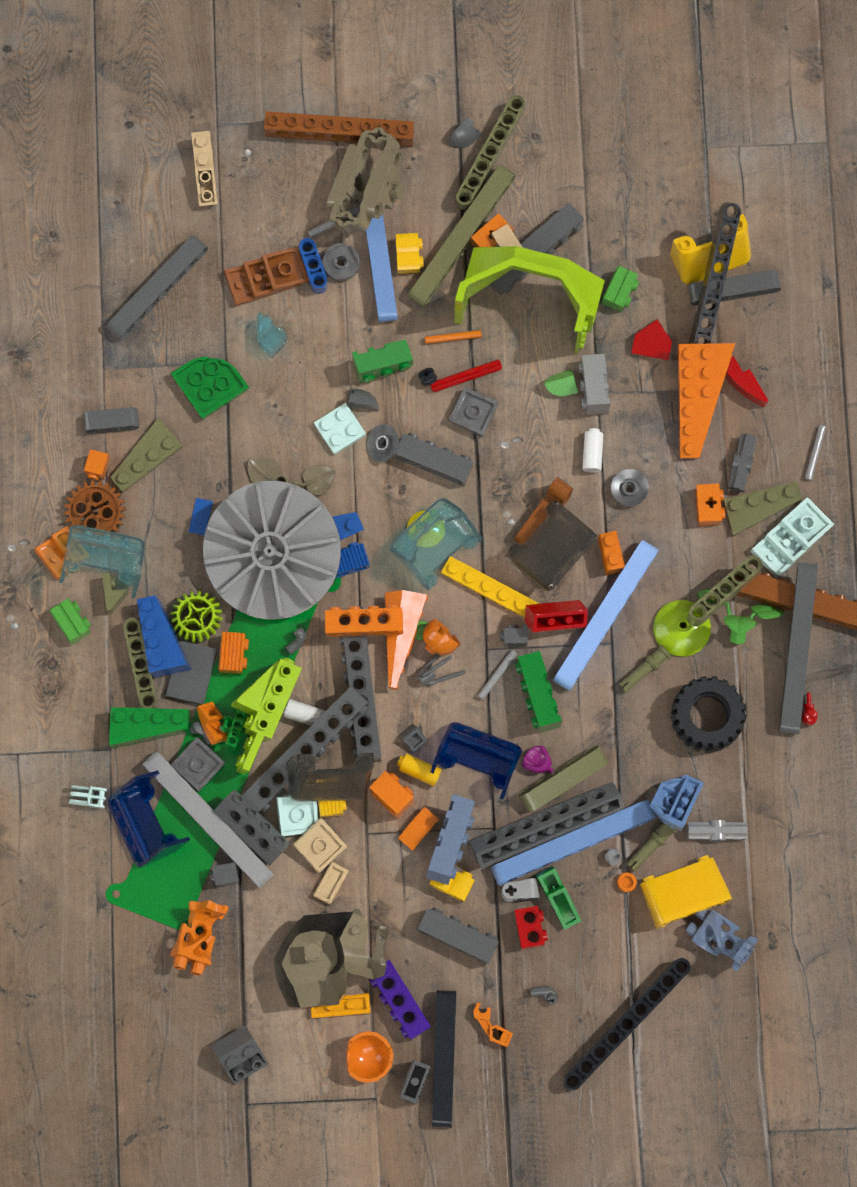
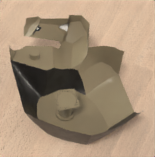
M354 909L352 912L304 915L297 921L284 939L274 958L275 976L287 1005L298 1008L339 1005L347 991L348 974L372 980L384 976L387 965L383 956L385 940L389 938L388 928L380 926L377 930L374 956L370 958L365 955L368 925L360 910Z

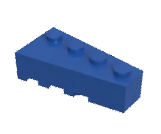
M154 595L137 599L149 673L156 678L191 670L190 664L185 657V653L180 646L176 633L159 598Z

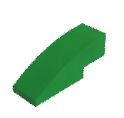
M550 866L535 874L563 929L565 930L581 922L580 916L556 869Z

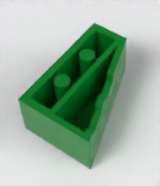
M406 339L384 344V347L374 350V347L368 348V352L358 354L357 351L352 352V361L359 382L371 383L377 377H388L395 371L410 369L413 366V358Z

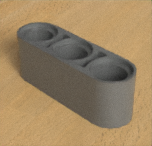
M134 407L87 411L83 413L84 432L87 434L129 431L139 428L138 409Z

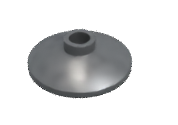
M381 424L370 432L367 439V451L373 460L385 462L395 455L394 453L397 451L399 444L396 430L390 425Z
M622 470L614 476L611 482L612 496L621 505L636 506L642 503L648 495V481L637 470ZM632 487L633 491L627 492L626 488Z

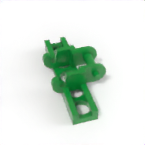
M236 709L233 718L228 715L222 717L224 723L223 726L219 727V730L227 733L224 746L232 747L234 750L238 740L242 739L240 733L245 723V712ZM237 714L242 715V718H238ZM228 723H231V728L227 727ZM234 723L237 725L240 724V728H236L234 726ZM230 738L234 739L233 744L229 742Z

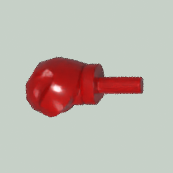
M807 692L801 721L806 726H812L818 719V713L814 709V704H811V693Z

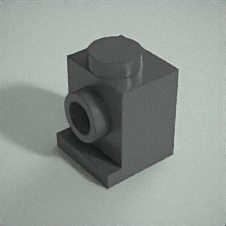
M523 624V628H519V625H508V628L500 630V641H504V647L527 646V625Z

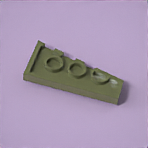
M158 417L110 478L119 490L124 493L183 447Z
M795 481L724 499L723 504L732 536L800 502L802 497L798 483Z

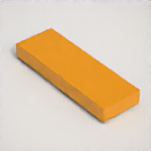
M369 993L345 995L339 1005L311 1007L312 1019L371 1014Z

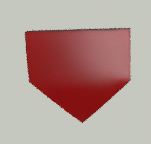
M658 319L635 334L631 353L663 360L669 359L672 341Z

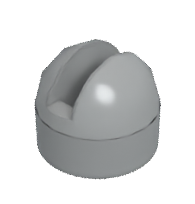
M609 848V851L604 854V858L610 865H615L620 861L622 854L615 848Z

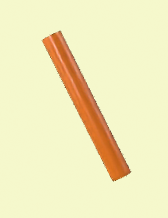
M481 330L426 336L425 344L481 338Z

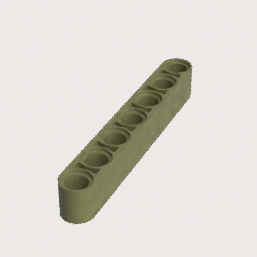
M515 95L509 99L456 194V206L458 209L466 211L475 200L523 116L525 100L521 96ZM519 104L521 108L514 109L512 105ZM509 119L512 123L507 125L503 121ZM502 135L504 138L497 140L495 136ZM492 150L495 154L490 156L486 152ZM479 166L486 167V170L479 171L477 168ZM474 181L478 185L475 187H471L469 185V182ZM462 197H467L469 201L461 202L459 199Z

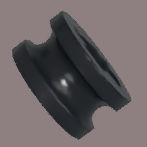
M425 368L418 374L424 386H429L437 380V375L433 368Z

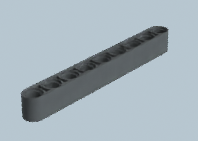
M798 562L779 733L799 735L818 571V564Z

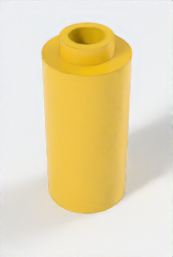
M407 753L405 756L401 755L397 764L400 767V772L433 787L436 785L442 771L441 768Z

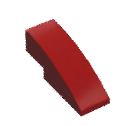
M731 357L725 378L744 397L761 407L767 406L769 400L751 370L748 369L743 372L735 357Z

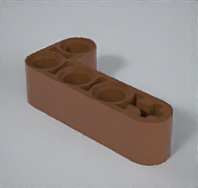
M557 477L550 485L546 496L517 533L514 541L530 551L569 500L573 488Z

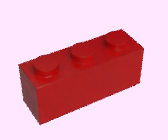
M580 600L526 605L524 622L532 632L586 627L588 609Z

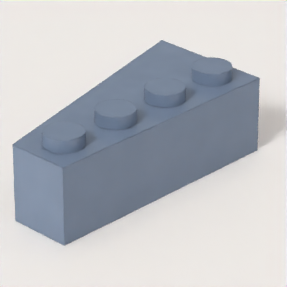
M452 795L449 810H447L443 829L441 828L426 878L449 885L450 879H455L458 870L455 864L461 861L463 851L460 849L462 845L466 846L469 837L466 831L467 828H472L475 819L471 817L475 801Z

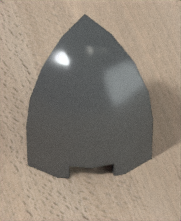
M467 117L451 135L448 145L454 148L469 147L481 136V132L472 126L474 122Z
M351 388L348 401L349 407L379 411L378 402L370 392Z

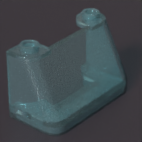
M441 498L434 502L392 542L390 550L415 579L429 591L438 581V575L435 571L461 546L465 549L476 547L483 538L461 508L448 499Z

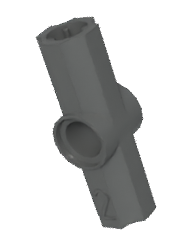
M741 434L737 453L734 455L731 467L732 473L728 489L733 492H744L748 473L750 474L757 437L750 434Z

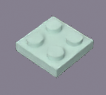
M346 403L314 422L315 427L334 455L366 436L365 431Z
M315 792L276 797L281 835L303 834L318 820Z

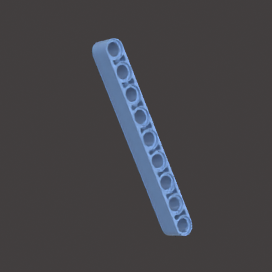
M649 799L492 866L490 869L497 885L500 886L654 820L657 817L650 807Z

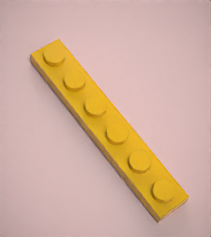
M451 556L441 571L442 575L525 618L526 605L540 604Z

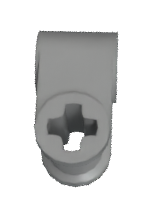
M531 878L506 883L501 891L502 898L507 902L540 899L537 879ZM508 888H511L512 891H515L513 893V896H510L509 893H506Z

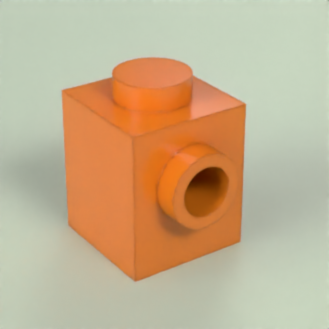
M90 449L84 468L85 475L88 476L87 478L95 481L105 479L110 461L109 454Z

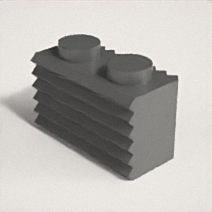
M416 1060L412 1061L399 1095L400 1099L415 1105L418 1104L419 1097L421 1096L420 1093L424 1089L423 1086L431 1070L429 1065Z

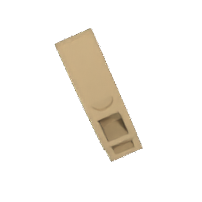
M210 131L191 133L199 207L218 205Z

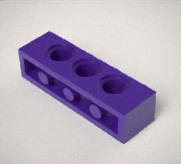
M387 960L385 975L375 980L369 979L374 988L378 987L381 991L379 997L384 1005L389 1004L392 1009L389 1013L395 1022L398 1020L402 1025L399 1029L405 1039L409 1037L410 1040H413L429 1030L431 1026L391 961ZM384 980H392L394 986L391 989L383 988L382 983ZM394 997H403V1005L395 1006L393 1004ZM406 1013L414 1015L415 1019L412 1023H406L403 1020V1016Z

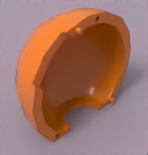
M371 1031L358 1033L350 1038L346 1047L348 1074L357 1081L365 1083L375 1082L384 1077L392 1067L394 1057L392 1047L387 1039Z

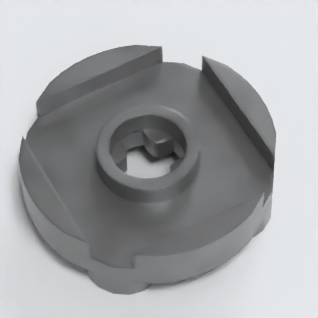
M343 243L330 246L323 257L324 271L336 282L347 281L353 278L358 273L360 266L358 252L352 246L344 245ZM339 258L347 261L344 263V266L337 265Z

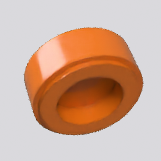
M622 873L618 877L617 886L622 892L629 893L635 889L637 880L632 873Z

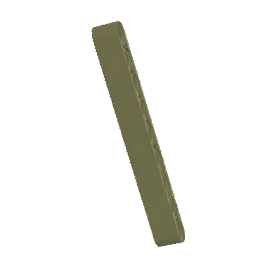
M501 165L496 168L415 283L408 298L422 307L428 304L470 244L471 236L480 230L514 181L516 174Z

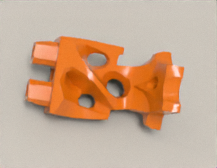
M210 900L202 902L189 901V918L186 923L181 925L177 941L170 953V956L174 958L173 968L185 970L188 962L192 964L191 974L196 976L203 974L205 967L212 964L211 953L216 938L212 936V925L216 920L223 919L229 906L219 905ZM198 926L203 928V932L200 935L195 932ZM203 942L206 945L205 950L201 948Z

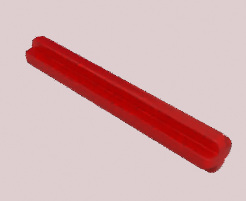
M497 359L438 379L430 385L432 392H437L502 369V364Z

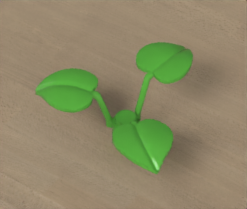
M712 588L702 590L696 593V596L702 598ZM720 589L722 593L728 594V592ZM711 600L706 601L708 603L715 604ZM728 601L725 604L728 616L724 617V623L731 629L730 642L734 644L745 643L746 631L756 626V621L753 620L754 617L771 619L782 616L785 612L769 604H756L751 607L753 613L750 618L731 615Z

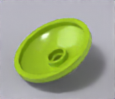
M676 600L663 606L657 613L653 624V633L658 645H662L669 654L677 657H687L701 651L707 644L711 633L709 619L700 626L689 624L687 616L691 606L695 603L688 600ZM697 612L692 613L693 616L696 618L702 617L701 614ZM680 623H685L687 627L682 629Z

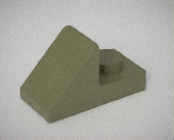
M110 572L102 573L106 611L108 614H112L129 592L127 589L113 590L116 589L115 577L112 578Z

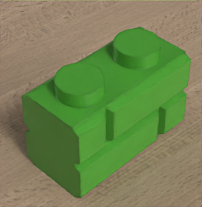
M617 266L602 298V304L620 312L623 311L624 307L628 308L632 297L629 296L632 291L637 290L640 282L637 280L638 274Z
M67 598L49 610L71 645L91 633L89 630L91 624L86 617L81 618L78 613L81 609L76 601L71 602Z

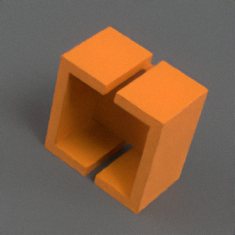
M384 771L369 787L370 794L395 818L399 819L414 803L413 792L406 785L402 787L399 784V778L394 773Z

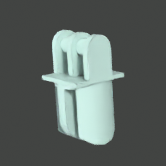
M71 785L73 790L86 791L88 793L70 792V797L86 799L87 801L70 799L68 804L89 806L90 808H105L103 802L106 800V797H104L105 792H107L106 788ZM94 791H99V796H95ZM93 799L98 800L97 804H92Z

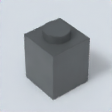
M235 862L213 866V872L209 873L211 883L215 884L217 888L240 884Z

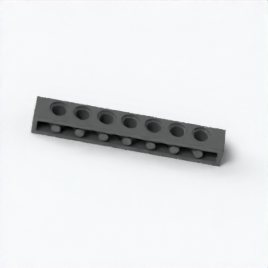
M364 616L359 619V623L365 625ZM348 617L340 619V624L347 625L350 622ZM340 636V645L345 647V653H341L342 662L347 664V671L344 672L345 683H349L350 687L357 681L363 682L364 687L356 690L369 702L367 705L368 710L362 716L357 715L353 719L354 728H350L352 740L356 739V747H353L354 759H358V764L382 761L367 636ZM351 644H358L360 646L359 650L356 652L350 651L349 646ZM355 662H359L362 665V668L358 671L351 668ZM353 707L348 709L349 715L353 712ZM367 719L369 721L368 726L360 727L358 725L359 720ZM363 738H369L371 744L369 746H362L360 741Z
M350 686L242 795L243 798L258 813L261 811L265 813L272 806L270 802L275 797L282 796L286 792L284 788L288 784L292 786L300 778L298 774L302 770L306 772L314 764L312 760L316 756L320 758L327 751L325 747L330 742L334 744L341 737L339 733L344 728L348 730L354 724L353 719L357 715L362 716L368 710L367 705L369 702L353 686ZM346 704H350L353 707V712L350 715L343 713V707ZM332 718L339 720V726L336 729H332L329 726ZM318 732L325 734V740L322 743L316 741L315 736ZM306 745L310 746L312 750L311 754L307 757L302 754V748ZM295 759L298 767L292 771L289 769L288 763L290 760ZM278 773L284 776V781L281 784H277L274 780L275 775ZM263 787L270 789V795L267 798L261 796V789Z
M610 782L479 836L469 842L480 868H483L625 808L615 784Z

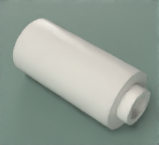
M591 428L584 434L582 470L585 472H601L603 433L599 429Z
M292 699L287 702L283 711L285 718L312 726L326 712L325 710Z

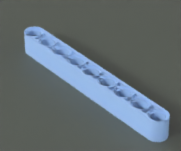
M644 540L640 542L553 679L555 683L568 691L571 690L659 549Z

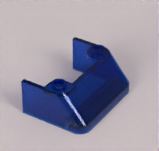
M452 722L449 724L438 747L430 773L434 774L438 765L448 769L454 767L456 763L492 776V784L498 789H503L500 799L503 800L519 762L522 748L517 744L464 724Z
M158 770L133 777L108 800L112 816L135 865L138 867L149 865L176 852L190 841L189 837L178 840L172 833L164 835L149 801L153 799L155 793L150 781L160 774Z

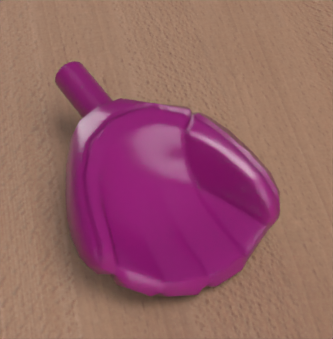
M543 745L530 748L524 755L522 763L524 769L533 773H544L546 771L551 773L554 771L551 768L552 761L550 755Z

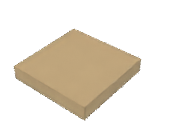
M319 818L292 844L318 873L347 847L322 818Z

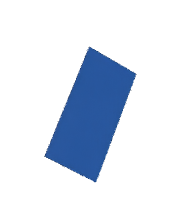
M196 498L188 532L205 535L213 501Z

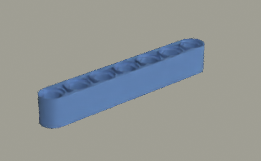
M382 213L379 219L372 218L366 230L379 323L398 320Z

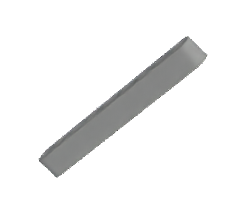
M157 751L142 764L259 889L274 876L266 865L213 812L212 808Z

